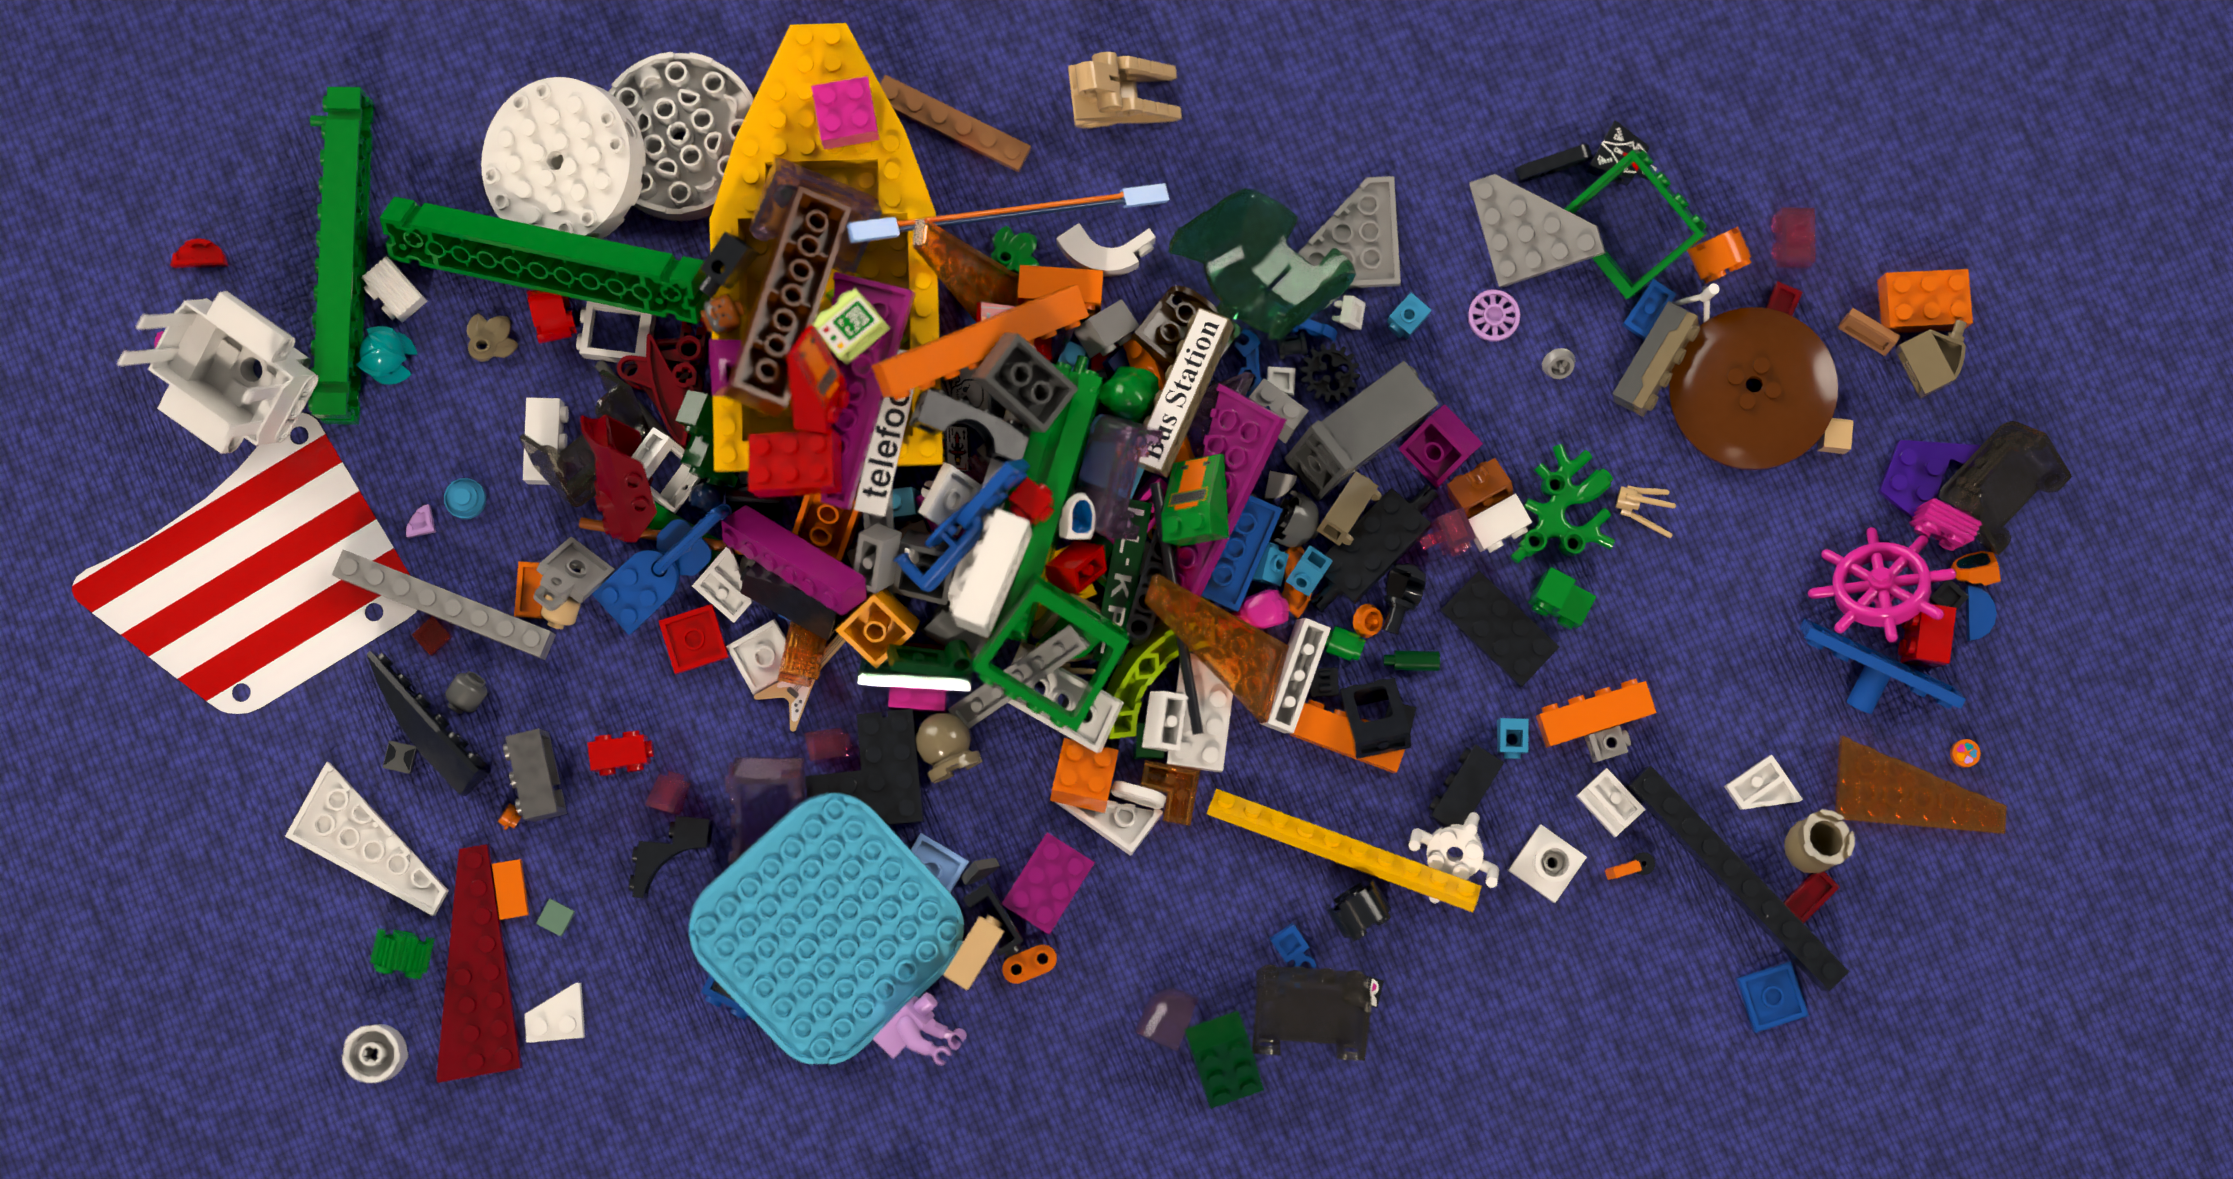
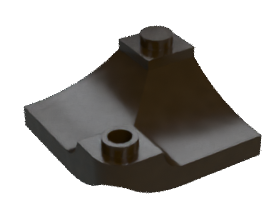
M1184 286L1170 287L1131 336L1152 356L1165 374L1168 367L1174 365L1178 356L1176 355L1178 344L1181 340H1185L1189 331L1187 329L1188 322L1193 314L1196 315L1198 308L1230 319L1204 296ZM1172 299L1176 300L1178 305L1173 304ZM1231 319L1230 321L1232 322L1234 329L1226 344L1223 354L1229 348L1232 342L1236 339L1239 333L1243 330Z

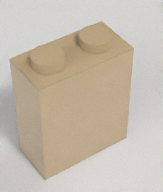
M987 915L986 919L980 916L945 971L944 976L969 990L1005 933L1001 929L1003 923L991 915Z

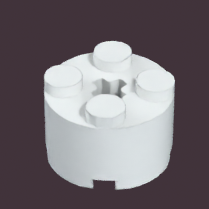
M385 1024L363 1026L352 1032L346 1039L342 1055L343 1065L349 1075L356 1080L366 1083H376L393 1078L401 1071L408 1058L407 1046L402 1035L396 1029ZM377 1048L379 1051L377 1054L378 1058L372 1059L373 1049Z

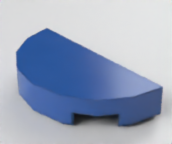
M1968 585L1966 586V594L1969 596L1966 600L1967 641L1982 638L1991 631L1996 621L1997 612L1995 603L1988 593L1979 587Z

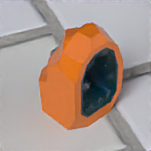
M1979 551L1966 554L1956 559L1951 566V569L1956 571L1955 578L1958 581H1968L1974 585L1983 584L1984 586L2001 581L1998 562L1993 552Z

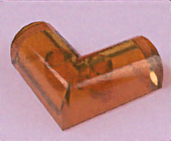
M1145 760L1140 786L1168 793L1163 821L1185 826L1191 825L1200 770Z

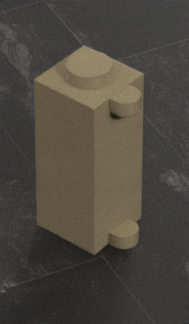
M1355 471L1316 531L1339 546L1341 543L1351 545L1353 537L1348 533L1369 500L1372 499L1378 502L1381 499L1382 494L1377 491L1379 486L1373 483L1369 477Z

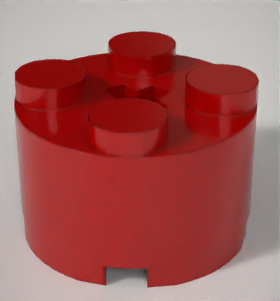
M533 289L526 290L539 344L572 337V334L577 333L572 312L566 311L567 307H571L569 297Z

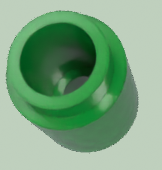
M1335 626L1333 631L1330 630L1325 643V646H1327L1325 652L1349 661L1351 659L1358 661L1366 640L1360 638L1359 634Z

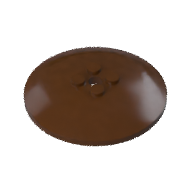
M1761 307L1730 310L1718 314L1701 324L1696 339L1693 342L1689 340L1684 348L1686 350L1684 359L1679 365L1675 364L1671 370L1672 378L1669 382V398L1672 413L1686 439L1699 452L1711 460L1728 467L1743 470H1763L1778 467L1797 459L1812 448L1828 428L1838 397V380L1835 365L1827 347L1819 336L1795 317L1774 309ZM1750 379H1757L1761 382L1762 389L1758 392H1751L1747 389L1746 382Z

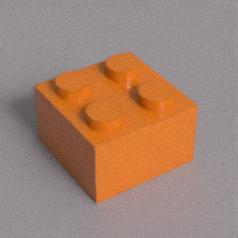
M1064 738L1050 801L1105 813L1119 750L1103 747L1102 752L1096 753L1075 740Z

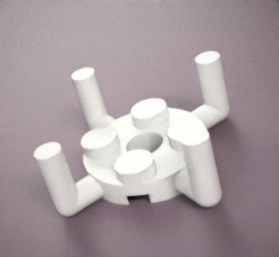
M1470 813L1464 825L1453 824L1451 827L1440 828L1433 834H1429L1419 828H1415L1412 831L1409 848L1417 851L1420 848L1421 842L1428 845L1427 862L1429 867L1467 880L1478 870L1487 873L1486 884L1488 887L1493 888L1497 885L1499 867L1483 859L1484 849L1476 833L1479 823V815L1477 813ZM1458 847L1463 851V855L1452 857L1448 853V849ZM1429 896V899L1432 903H1438L1440 901Z

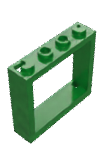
M1637 149L1629 152L1564 208L1576 215L1575 213L1635 162L1694 232L1692 236L1636 283L1630 280L1606 250L1605 254L1593 257L1592 259L1626 299L1632 298L1708 234L1704 229L1707 225L1698 214L1693 216L1686 208L1689 205L1687 200L1679 192L1676 195L1668 187L1671 182L1661 171L1657 173L1651 166L1653 160L1644 150L1639 152Z

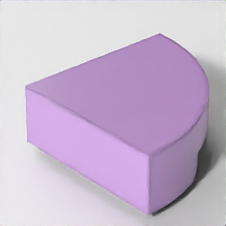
M429 504L418 508L411 517L406 528L407 538L436 532Z

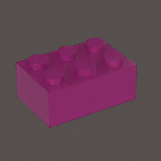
M1047 832L1002 902V905L1050 935L1095 862Z

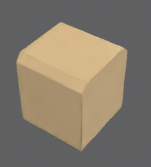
M1832 418L1828 428L1818 440L1817 451L1845 454L1850 451L1853 420Z

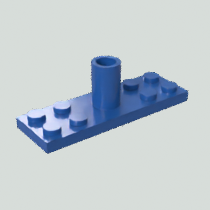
M1804 618L1800 626L1804 638L1808 640L1807 643L1820 650L1825 646L1833 652L1832 655L1848 662L1849 658L1865 665L1846 701L1863 712L1873 713L1891 677L1905 683L1910 687V691L1922 697H1925L1927 694L1931 695V697L1936 699V703L1948 709H1951L1952 706L1961 709L1966 700L1956 687Z

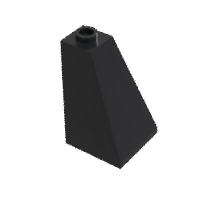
M757 562L752 567L747 566L741 575L740 580L743 581L741 594L827 641L836 630L841 619L847 614L841 615L833 609L827 608L820 601L812 596H808L805 592L787 583L773 572L766 570Z

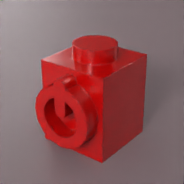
M1027 477L1010 495L1009 502L1011 507L1009 511L1014 516L1029 521L1030 525L1033 523L1036 526L1040 521L1044 523L1054 512L1052 508L1054 500L1051 497L1053 493L1044 484L1040 483L1037 485Z

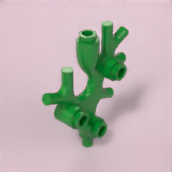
M1563 444L1556 445L1552 448L1558 462V470L1551 472L1543 463L1534 469L1543 479L1541 483L1543 494L1551 499L1547 503H1538L1530 498L1526 500L1524 508L1537 514L1539 522L1535 529L1522 536L1518 543L1519 548L1510 555L1515 563L1518 564L1526 556L1531 557L1542 550L1550 538L1560 539L1559 550L1567 557L1575 556L1583 551L1586 543L1589 542L1597 543L1608 549H1611L1614 545L1615 539L1600 532V526L1611 517L1610 512L1606 508H1603L1583 526H1573L1565 518V510L1571 504H1584L1597 499L1611 486L1613 481L1611 474L1604 468H1601L1600 470H1595L1580 485L1572 484L1571 477L1592 459V455L1587 450H1584L1574 460H1570ZM1550 482L1555 485V490L1550 487ZM1529 539L1535 542V547L1529 544ZM1568 541L1573 544V549L1568 547Z

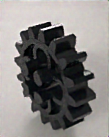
M1332 343L1330 349H1326V346L1321 344L1320 352L1311 349L1312 359L1309 357L1304 358L1303 362L1308 367H1301L1300 373L1306 375L1301 379V384L1309 385L1305 391L1307 394L1312 391L1316 393L1314 396L1315 401L1322 396L1324 397L1325 404H1328L1330 398H1334V401L1339 403L1340 395L1349 398L1348 388L1351 390L1356 389L1357 385L1353 380H1359L1360 374L1354 371L1359 368V363L1351 362L1355 356L1353 353L1348 356L1344 354L1346 351L1345 346L1338 351L1336 350L1335 343ZM1327 356L1331 359L1329 367L1331 372H1336L1340 366H1345L1348 369L1346 374L1340 371L1335 373L1333 382L1339 386V389L1336 391L1329 388L1331 380L1329 375L1323 376L1320 381H1314L1312 378L1314 373L1320 376L1325 374L1327 365L1321 361L1322 357Z

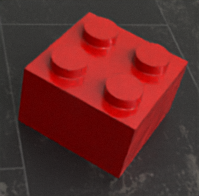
M1932 604L1943 611V618L1937 620L1920 612L1912 619L1903 622L1902 628L1905 629L1904 639H1901L1898 648V654L1902 656L1901 663L1928 668L1949 664L1957 608Z

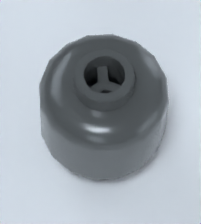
M471 671L458 673L445 691L446 699L449 701V708L459 714L475 712L488 693L485 686L486 681Z

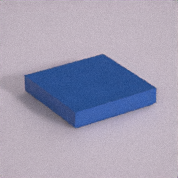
M1791 961L1736 978L1754 1033L1809 1016Z

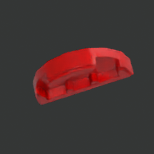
M197 238L186 241L176 253L174 252L170 266L173 268L228 267L226 255L219 246L209 240Z

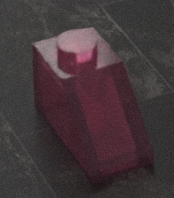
M841 728L805 733L810 761L815 764L848 757L847 750H852L849 734H844Z
M668 771L667 776L659 774L645 805L681 815L690 783L683 781L684 775Z

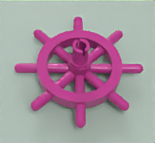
M1871 527L1866 531L1868 544L1854 549L1845 557L1829 549L1822 551V558L1837 566L1833 575V585L1812 588L1808 591V596L1811 599L1834 596L1837 606L1845 614L1834 626L1837 633H1843L1856 621L1868 626L1884 627L1886 639L1889 642H1894L1898 638L1896 625L1912 619L1920 612L1937 620L1943 618V611L1928 603L1931 595V582L1952 580L1956 577V571L1954 569L1929 571L1926 562L1918 554L1928 544L1929 540L1925 535L1919 536L1908 548L1896 543L1879 542L1877 530ZM1883 561H1892L1894 563L1888 569L1884 567ZM1872 562L1873 570L1870 572L1861 566ZM1905 567H1908L1914 573L1898 576ZM1851 574L1864 580L1846 583ZM1918 584L1914 594L1900 588ZM1866 592L1857 602L1848 595ZM1894 597L1903 601L1901 604L1892 606ZM1873 601L1875 602V608L1868 607Z

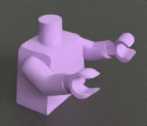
M926 992L920 999L914 996L873 1039L892 1058L907 1045L912 1051L925 1056L928 1054L933 1056L937 1064L943 1065L946 1062L938 1057V1052L944 1051L947 1055L951 1056V1050L945 1046L939 1048L933 1046L932 1042L922 1038L920 1031L922 1030L939 1039L944 1038L948 1040V1044L953 1050H957L961 1046V1043L956 1040L955 1035L959 1036L962 1042H964L966 1032L960 1028L951 1031L947 1026L936 1022L933 1018L935 1015L932 1010L938 1003L931 994Z

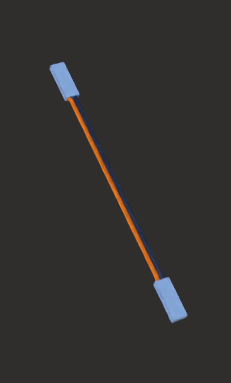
M1164 183L1124 188L1119 194L897 221L896 217L851 222L847 225L851 243L895 238L901 232L1119 204H1122L1124 208L1167 203L1169 196L1166 184Z

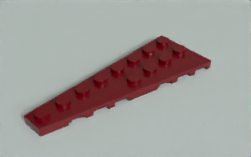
M489 844L462 848L458 852L437 1083L522 1068Z

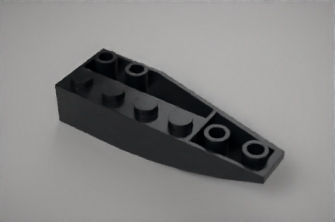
M369 651L366 655L375 679L390 710L405 734L422 756L459 795L467 796L490 774L485 768L488 763L477 752L474 754L466 748L469 743L458 732L454 733L447 728L450 723L441 713L438 712L435 715L429 709L430 701L422 693L419 692L416 695L410 688L412 682L403 673L400 672L398 675L391 668L393 662L383 652L378 655V653Z

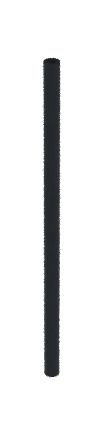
M1161 482L1151 483L1150 489L1184 689L1188 697L1187 706L1192 735L1202 734L1203 727L1172 545L1163 542L1161 513L1164 498Z

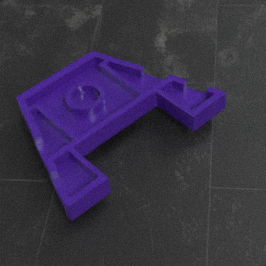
M1899 440L1896 442L1878 493L1902 513L1912 518L1915 516L1914 512L1917 511V507L1936 498L1949 461L1976 471L1986 447L1971 444Z

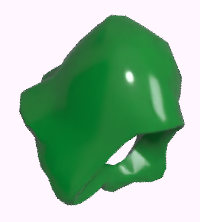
M1126 366L1118 367L1113 377L1103 385L1100 392V400L1107 408L1106 412L1113 417L1121 419L1129 426H1140L1148 415L1151 416L1154 410V399L1159 391V379L1154 373L1145 369Z

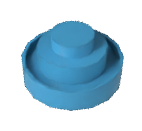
M459 478L446 488L444 504L453 516L460 519H472L484 510L486 493L483 487L475 480Z

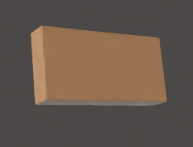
M1852 308L1838 326L1840 330L1884 356L1900 338V335L1855 308Z

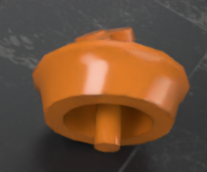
M1363 604L1355 611L1353 627L1361 637H1372L1381 630L1383 617L1375 606Z

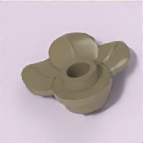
M476 314L470 319L466 331L470 339L468 351L473 359L485 362L493 356L504 358L511 355L517 349L518 343L508 338L511 329L510 318L507 316H496L486 321L482 315ZM481 344L487 345L483 350L477 348Z

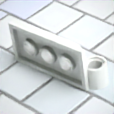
M1021 643L1012 664L1034 650L1036 646L1029 643ZM1062 667L1057 668L1040 680L1046 688L1045 697L1057 704L1061 693L1068 697L1069 705L1066 709L1069 711L1076 707L1089 683ZM1101 690L1090 708L1093 714L1092 720L1090 722L1083 720L1077 732L1066 725L1064 728L1055 726L1050 721V716L1043 711L1040 714L1032 712L1026 706L1027 702L1020 697L1017 700L1012 699L1007 703L1092 751L1099 753L1102 752L1124 702Z

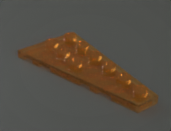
M925 218L915 220L913 248L975 321L977 302L1018 306V274Z
M1159 574L1152 576L1145 599L1146 604L1260 723L1268 722L1289 646Z
M1840 736L1835 812L1845 818L1844 820L2005 834L2006 805L1936 777L1934 774L1897 758L1880 753L1869 746L1852 741L1848 737Z

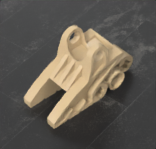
M1114 52L1097 53L1092 56V61L1068 66L1076 127L1094 128L1117 123H1157L1182 119L1181 107L1145 99L1142 100L1138 98L1136 82L1176 79V66L1133 56L1117 57Z

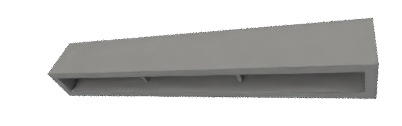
M344 549L332 573L334 577L543 660H546L556 634L549 630Z

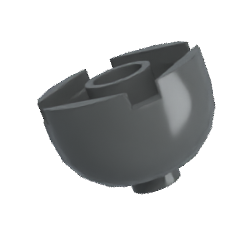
M1294 490L1290 492L1293 495L1290 500L1284 498L1280 503L1279 507L1283 511L1275 527L1274 535L1272 534L1270 538L1271 541L1286 547H1300L1311 538L1315 539L1319 533L1316 531L1320 525L1318 523L1319 511L1312 499Z

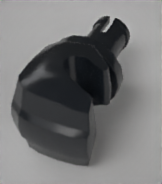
M1405 563L1395 564L1392 567L1387 581V595L1384 597V601L1388 603L1390 608L1382 630L1399 635L1405 613L1415 611L1419 605L1427 580L1426 573L1421 571L1418 566Z

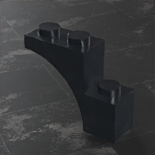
M676 816L675 822L671 821L669 828V838L673 839L672 844L639 841L638 846H634L632 853V863H636L635 875L631 874L629 879V891H633L632 897L648 899L654 877L662 866L674 856L691 849L710 848L713 820Z

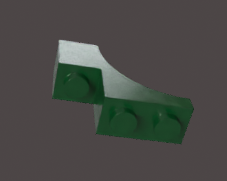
M688 390L675 420L685 427L684 431L691 435L680 463L690 468V474L700 478H707L706 483L719 489H722L723 485L735 488L738 480L736 475L732 472L714 471L713 397L705 393Z

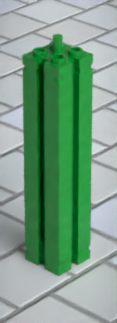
M1082 355L1077 356L1073 372L1071 371L1072 366L1063 362L1052 364L1078 390L1045 433L1031 431L1022 459L1031 466L1025 472L1028 475L1027 477L1035 484L1039 485L1042 483L1052 491L1053 495L1051 497L1054 500L1052 508L1054 512L1046 522L1040 521L1036 526L1033 523L1030 525L1033 535L991 634L1000 624L1033 572L1047 580L1045 565L1054 558L1060 538L1059 521L1062 517V509L1068 499L1073 496L1101 403L1100 392L1103 386V379L1099 377L1098 373L1085 369L1088 358ZM1013 486L1007 495L1010 497L1017 488ZM1008 497L1002 511L1012 514L1009 511L1011 505ZM1033 602L1007 638L1027 644L1039 602Z

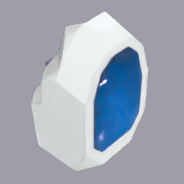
M1076 493L1068 499L1062 509V517L1059 521V536L1066 539H1090L1095 529L1094 507L1085 493Z

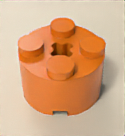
M1738 226L1687 251L1700 280L1704 279L1705 284L1727 275L1725 272L1727 268L1732 272L1752 263L1750 260L1752 256Z

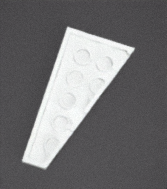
M326 762L285 837L435 916L449 890L330 762Z

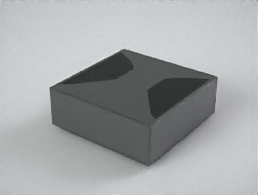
M389 740L382 768L412 774L418 749L412 745Z

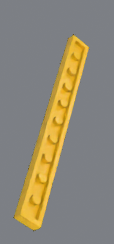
M1216 789L1207 811V815L1470 912L1474 911L1482 887Z

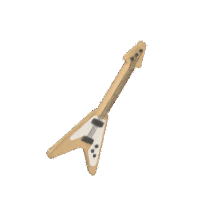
M838 633L809 667L754 695V699H787L789 702L790 730L792 732L796 731L817 673L846 640Z

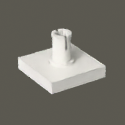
M944 462L935 481L929 480L925 482L924 485L929 487L930 490L922 487L921 494L925 500L918 513L940 526L964 504L970 502L981 490L982 485L954 466ZM961 525L958 526L959 530L954 535L958 536L962 528Z

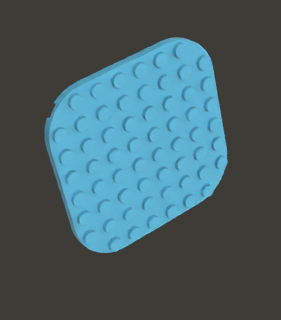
M825 793L810 797L794 807L701 893L691 912L689 936L693 951L700 964L782 1050L794 1059L807 1064L829 1063V1065L843 1062L860 1052L914 996L919 997L945 973L963 944L964 920L960 907L951 893L870 806L850 795Z

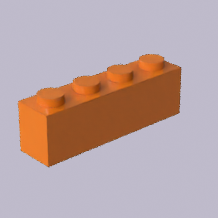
M1637 678L1620 683L1622 688L1611 691L1610 687L1594 691L1596 697L1585 700L1584 695L1568 699L1569 705L1559 708L1558 704L1555 703L1541 708L1543 713L1537 715L1536 719L1546 748L1655 714L1656 710L1647 682L1638 683Z
M1308 700V703H1304L1295 731L1290 733V736L1356 759L1353 738L1346 713L1335 709L1334 713L1323 709L1324 704L1313 700ZM1361 719L1363 722H1369L1368 720ZM1405 749L1356 760L1391 773H1396Z

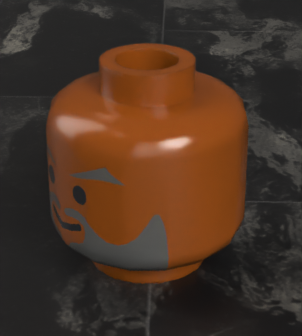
M723 294L706 301L701 314L709 332L714 331L717 335H723L741 327V316H744L745 312L739 299L734 301L729 294Z

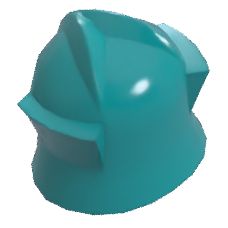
M384 326L368 328V336L360 346L361 361L356 365L381 384H396L411 376L412 374L401 364L406 360L405 354L418 355L412 341L404 334L395 332L393 328Z

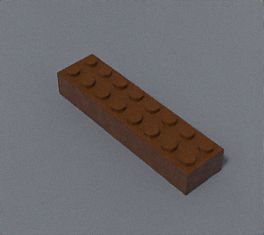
M798 186L789 199L723 395L724 397L776 418L787 407L791 395L787 354L808 325H812L815 322L852 209L851 207L801 186Z

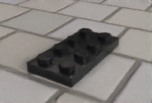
M1480 571L1440 610L1448 620L1520 688L1560 647Z

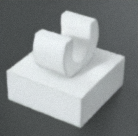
M1344 296L1343 301L1334 302V306L1342 310L1341 315L1332 316V320L1350 329L1361 330L1365 302L1355 296Z

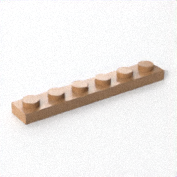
M884 75L880 85L896 113L1010 169L1020 172L1031 150L1030 145Z

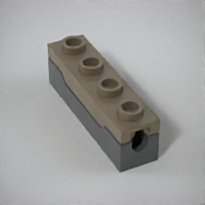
M1668 301L1613 392L1615 403L1644 417L1647 410L1652 411L1659 398L1657 396L1661 387H1667L1672 378L1671 370L1675 364L1679 365L1686 354L1684 348L1689 340L1693 342L1700 331L1697 315Z

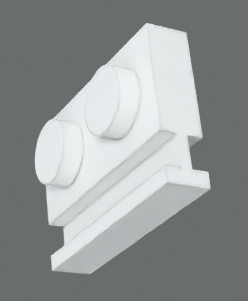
M1607 768L1576 795L1613 837H1617L1623 829L1645 810Z

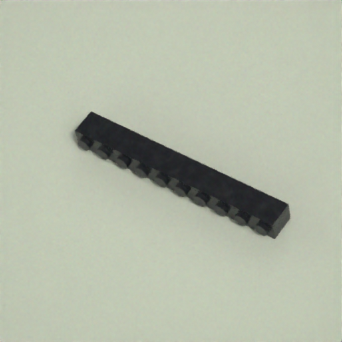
M1652 766L1645 767L1625 786L1821 991H1831L1850 972Z

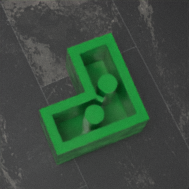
M1550 567L1542 574L1528 603L1533 605L1532 610L1545 617L1550 614L1558 618V624L1572 630L1573 627L1579 628L1582 626L1596 596L1574 585L1575 579Z

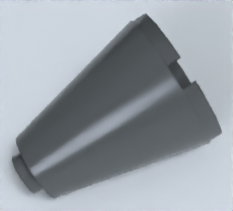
M951 601L947 605L939 604L934 610L935 613L931 616L932 621L927 618L919 631L944 647L953 640L966 641L973 660H975L989 638L957 626L952 615L953 611L950 610Z

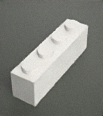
M1307 618L1296 620L1259 724L1282 733H1294L1328 638L1330 627Z

